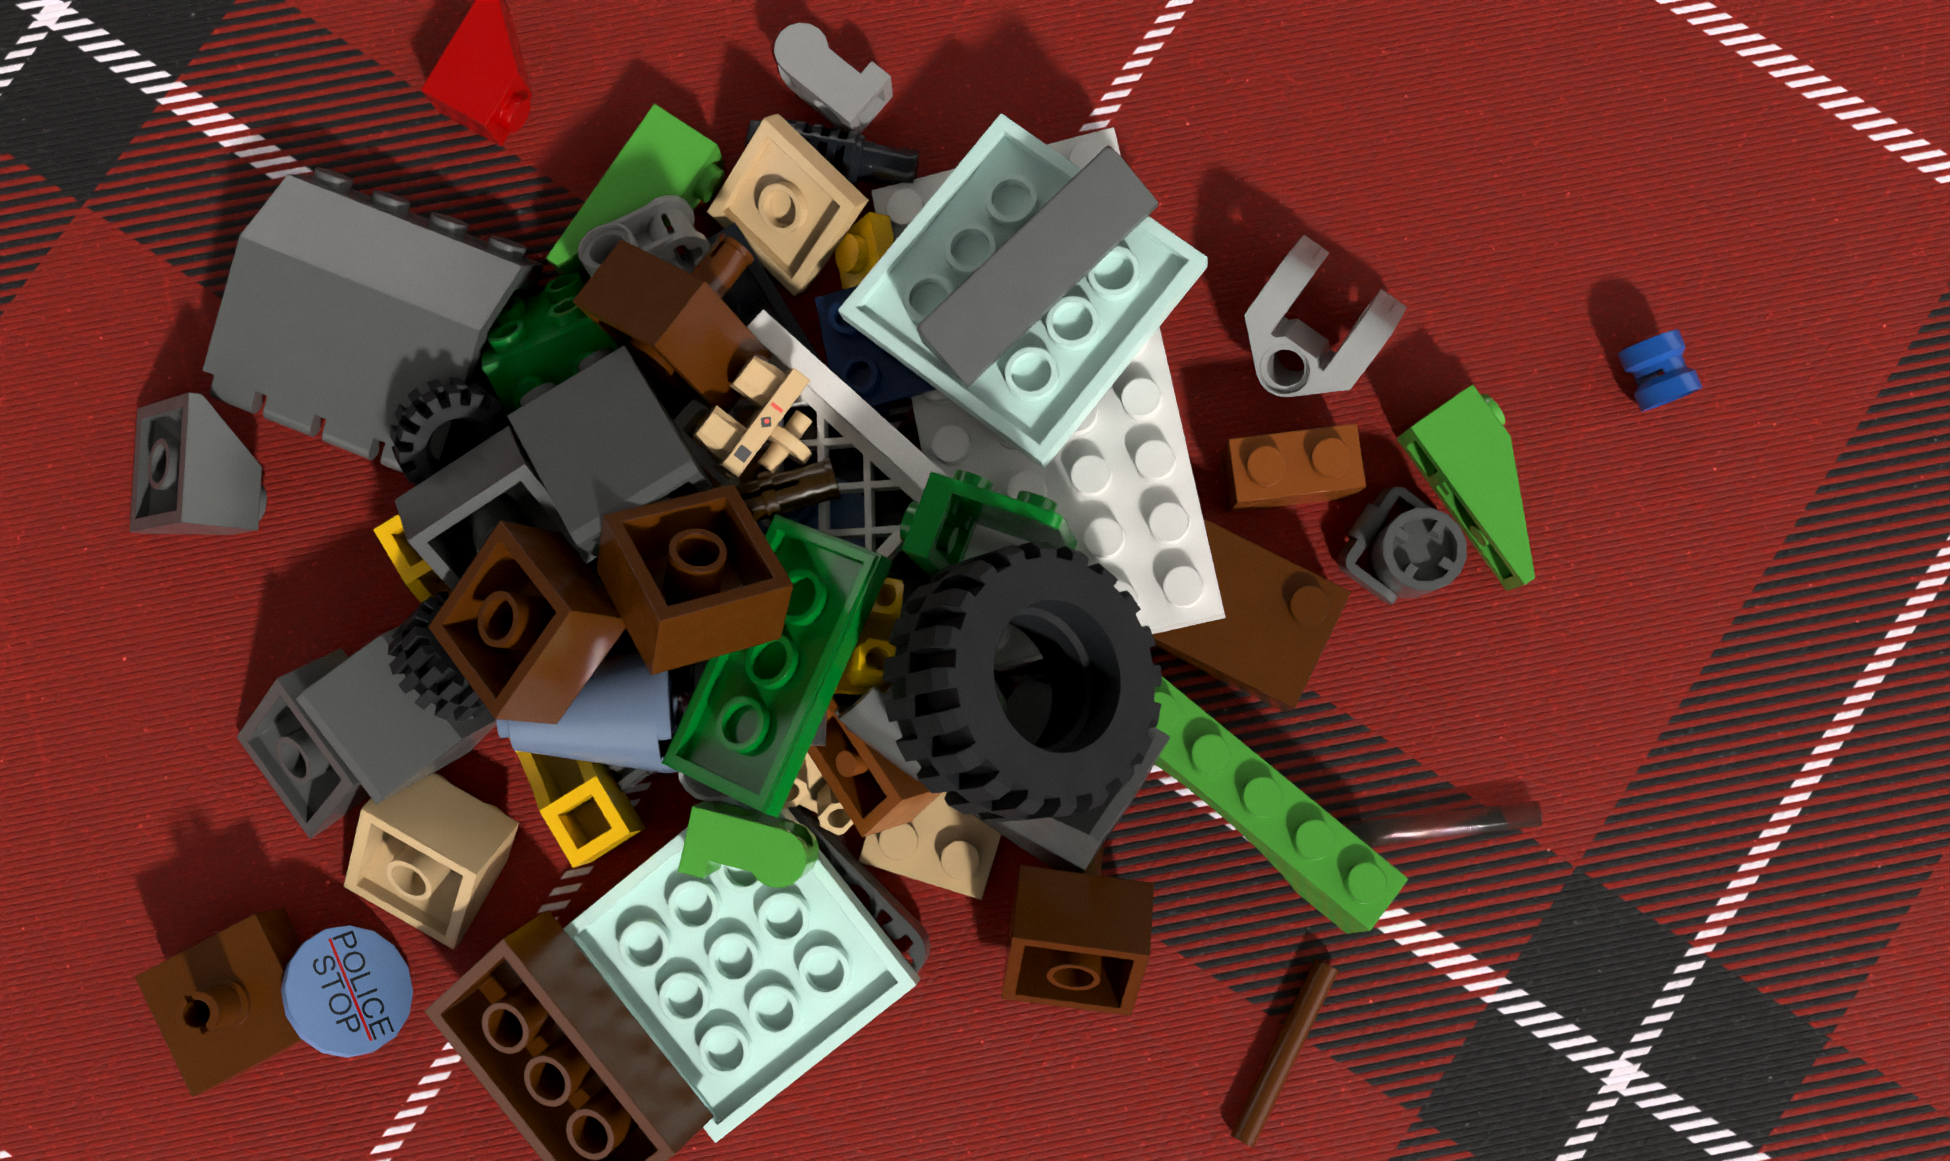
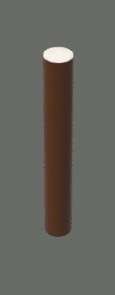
M1315 958L1231 1132V1136L1251 1147L1255 1146L1339 970Z

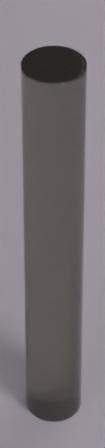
M1538 801L1349 822L1346 823V828L1368 846L1540 827L1542 825V811Z

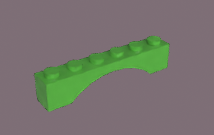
M1161 676L1162 685L1155 687L1154 702L1161 703L1157 727L1154 728L1169 735L1170 739L1155 765L1179 781L1236 828L1270 861L1301 897L1346 934L1371 931L1408 881V878Z

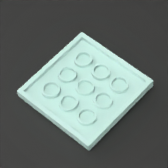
M1001 113L838 311L843 320L1042 469H1045L1208 267V257L1148 216L972 385L967 387L922 343L916 330L917 326L1082 170Z
M730 796L721 800L722 802L759 811ZM782 808L779 817L798 822L788 808ZM686 828L563 929L713 1114L714 1117L703 1128L716 1143L915 987L921 978L820 849L814 868L794 884L783 888L769 887L760 883L752 872L721 864L719 870L703 879L678 872L687 832Z

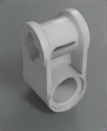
M665 195L655 198L644 207L621 218L596 226L587 232L580 241L578 255L591 278L622 239L691 274L711 248V245L702 233L695 230L693 226L695 217L690 204L679 196ZM663 215L668 217L673 227L672 230L667 231L662 221ZM682 245L688 257L686 261L681 259L676 247Z

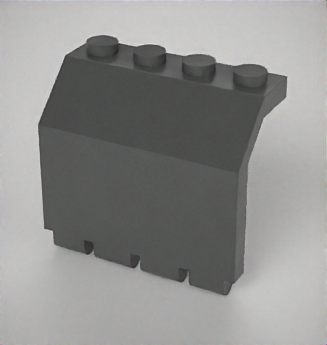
M315 167L313 175L288 174L239 236L203 366V371L214 375L210 395L215 399L256 414L261 409L267 396L263 409L264 418L311 437L318 434L323 420L326 419L322 432V441L369 460H373L377 456L382 442H385L381 464L403 473L391 447L395 445L390 437L391 425L398 426L399 423L394 415L399 404L408 408L412 402L407 395L415 388L418 389L421 395L429 392L430 388L427 382L439 379L443 386H449L450 377L462 378L467 386H471L489 329L515 290L537 288L544 264L524 257L527 248L515 241L489 235L488 242L466 234L469 225L459 219L434 212L431 213L430 219L412 213L409 211L411 202L400 196L380 190H373L372 196L353 190L351 188L354 180L344 174L320 167ZM460 419L447 421L434 432L430 448L432 455L443 462L449 461L461 423Z

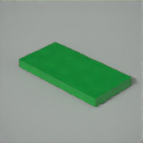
M775 514L765 538L793 583L781 639L708 660L663 758L662 764L765 814L778 818L893 561L877 552Z

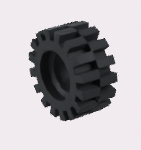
M450 377L449 386H443L439 379L427 382L430 391L423 395L415 388L407 395L412 402L411 405L406 408L399 404L394 413L399 422L398 426L391 425L390 437L395 445L391 447L394 456L409 483H413L414 486H417L450 464L435 458L430 448L434 432L447 421L460 419L473 423L479 430L480 440L478 445L507 426L518 437L507 416L509 413L493 393L489 394L482 385L472 381L471 386H467L462 378Z
M448 591L438 592L433 598L429 596L394 632L392 635L394 640L388 645V655L395 656L396 658L389 666L393 675H405V678L398 684L405 694L413 689L420 694V697L414 702L424 710L433 703L436 705L434 716L446 719L453 712L455 721H466L471 715L475 719L488 709L428 628L449 597Z

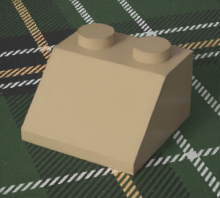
M432 773L378 805L371 798L362 807L344 887L454 950L461 942L504 868L519 823L506 816L496 806L483 803L450 784L443 776Z

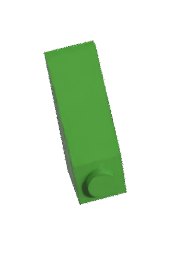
M654 103L546 259L560 275L570 272H577L582 275L587 271L579 259L578 247L586 233L596 226L610 223L644 207L655 198L665 195H676L684 198L690 204L693 211L700 200L704 203L708 202L720 188L725 176V171L722 170L725 162L718 145ZM663 215L662 221L667 228L671 226L668 217Z
M1472 384L1410 427L1396 439L1502 586L1508 591L1526 585L1535 578L1511 436L1503 426L1506 422L1505 416L1499 405L1489 395L1485 393L1480 395Z

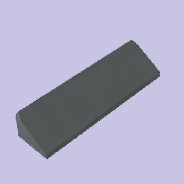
M1106 146L917 326L916 330L922 343L961 382L969 387L1159 206L1158 201L1123 158L1111 146Z

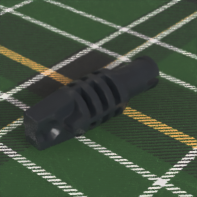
M786 120L852 185H858L860 180L895 185L902 182L913 183L914 179L917 178L919 150L866 141V136L861 135L860 131L850 130L845 132L843 128L832 127V129H828L825 125L821 124L811 126L805 121ZM750 121L745 139V148L762 121Z

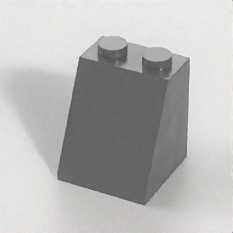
M625 345L615 351L608 347L592 353L578 364L577 369L579 373L557 386L554 382H549L532 389L520 399L519 403L522 407L507 415L574 542L578 547L597 558L603 515L715 489L640 365Z
M1025 675L1012 694L1004 689L1003 691L1008 708L1007 719L1022 737L1034 745L1042 735L1049 719L1052 690L1051 685ZM1148 728L1146 736L1153 741L1143 763L1130 765L1134 770L1132 779L1119 793L1109 794L1104 804L1089 811L1075 812L1070 816L1006 822L982 820L977 813L972 815L1052 869L1085 873L1144 784L1168 743L1170 736L1157 728Z

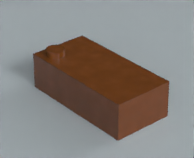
M1204 519L1226 618L1152 634L1156 646L1153 647L1281 711L1295 709L1351 591Z
M549 910L502 939L424 1011L542 1161H667L714 1117Z

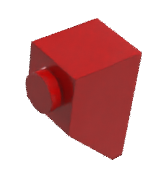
M475 0L421 88V91L439 113L501 147L510 132L516 133L524 125L530 112V99L533 94L512 15L503 0Z

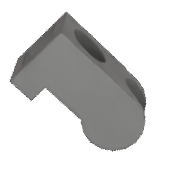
M796 23L789 25L778 35L775 41L774 53L782 81L835 127L843 128L845 132L850 130L860 131L861 134L893 97L891 76L871 61L860 74L829 49L826 36L819 28L809 23Z

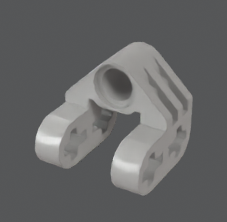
M1303 235L1288 253L1244 315L1255 370L1260 384L1268 392L1280 397L1350 390L1387 342L1407 306L1381 289L1361 314L1336 352L1330 349L1329 341L1305 323L1299 319L1288 320L1284 315L1330 253L1306 235ZM1284 349L1296 352L1303 360L1304 369L1292 371L1285 368L1279 361L1277 351Z

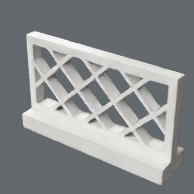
M762 310L747 328L773 355L768 363L776 366L783 373L795 368L810 379V382L790 408L810 406L817 412V439L800 441L810 451H817L818 462L828 458L829 450L857 448L863 454L864 481L838 483L841 494L864 493L865 528L830 530V501L818 504L819 531L842 540L865 538L866 549L882 554L892 561L901 551L904 541L900 539L901 524L898 526L876 527L875 492L903 490L912 500L920 502L931 472L949 476L765 310ZM692 399L673 421L705 470L722 486L740 485V476L738 478L732 476L731 479H727L712 468L717 461L688 435L703 416L711 411V409ZM739 399L728 414L739 422V411L755 410L757 406L747 399ZM784 417L778 423L782 428L784 427ZM828 423L843 437L829 438ZM765 442L755 455L764 454L770 444ZM784 461L774 475L784 472ZM874 465L891 480L875 481ZM770 518L761 520L769 529L771 524ZM888 537L876 550V538Z

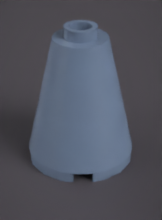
M637 647L606 655L557 724L496 719L499 737L510 738L512 748L515 751L661 773L678 772L662 764V761L682 719L679 675L668 674V671L651 675Z

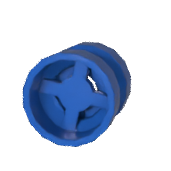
M1679 329L1654 336L1617 353L1624 371L1632 374L1635 378L1637 388L1634 396L1641 412L1675 401L1703 388L1696 370L1686 366L1682 356L1686 346ZM1664 371L1663 375L1658 376L1657 373Z

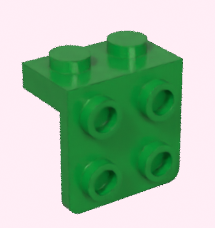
M577 272L563 274L550 281L542 292L525 299H521L519 296L510 297L489 329L484 349L481 353L482 368L503 407L509 414L522 407L519 403L520 399L532 389L549 382H554L557 386L579 373L577 369L578 364L592 353L608 347L612 348L613 351L619 349L572 302L589 281L590 276L588 273L582 275Z
M958 469L954 471L952 478L935 472L930 473L920 502L912 501L900 528V539L904 541L901 550L929 577L947 566L963 561L977 524L1029 542H1049L1057 549L1067 546L1075 550L1078 541L1068 526L1067 520L1056 513L1058 504L1054 501L1022 490L1019 491L1017 498L1014 499L993 492L994 484L988 479Z

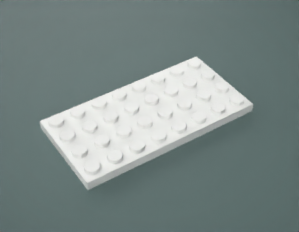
M1114 127L1047 144L1081 169L1108 145L1121 156ZM954 169L914 179L913 183L902 182L872 190L875 212L890 216L894 240L900 236ZM1160 326L1045 469H1042L940 391L934 390L911 397L921 451L950 478L953 477L955 470H964L991 481L994 484L993 492L1016 499L1019 491H1028L1057 503L1056 513L1067 520L1068 526L1078 541L1075 550L1082 552L1089 558L1087 566L1100 563L1118 579L1114 587L1119 592L1127 590L1141 609L1136 613V616L1142 627L1149 626L1152 634L1226 618ZM977 524L963 560L1006 546L1022 545L1029 541ZM1010 623L1006 625L997 644L994 670L1043 659L1036 645L1025 633Z

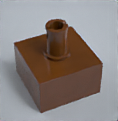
M720 233L716 237L715 243L691 274L621 239L572 301L619 348L625 345L645 373L707 408L712 409L718 406L727 414L742 396L730 387V384L744 364L753 356L766 362L773 356L722 300L746 267L754 261L753 255L741 243L729 235L727 237L725 233Z
M734 484L603 515L596 571L651 675L781 639L793 583Z
M500 520L428 628L495 719L557 724L604 657L615 652L612 646L620 645L622 632L626 626L604 585L560 532Z
M1103 846L1085 873L1020 865L1008 929L1001 999L1131 1016L1150 957L1154 883L1101 876L1105 851Z
M285 908L255 913L135 976L192 1097L223 1085L304 1042L285 1015L281 994L286 965L302 944Z

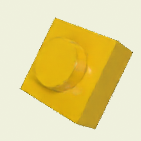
M869 212L850 227L835 249V259L839 268L842 289L859 285L895 242L889 215Z

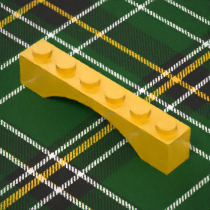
M399 514L373 529L404 583L421 603L429 596L433 598L438 592L448 591L450 596L452 590L407 541ZM516 751L531 785L538 809L573 868L595 861L646 829L625 792H621L618 788V781L613 772H608L603 764Z

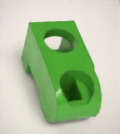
M703 801L692 806L678 872L704 879L719 870L721 864L750 871L760 883L769 887L783 888L794 884L814 868L818 859L819 845L813 832L799 822L783 817L777 818L760 811L722 801Z

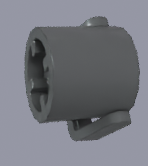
M1387 487L1379 493L1373 504L1367 503L1347 533L1349 540L1337 558V565L1344 574L1374 596L1389 605H1393L1398 597L1419 598L1449 585L1462 571L1467 558V543L1460 526L1448 514L1431 508L1403 487ZM1396 501L1410 510L1385 524L1389 518L1388 513ZM1365 548L1368 549V567L1372 576L1355 564Z

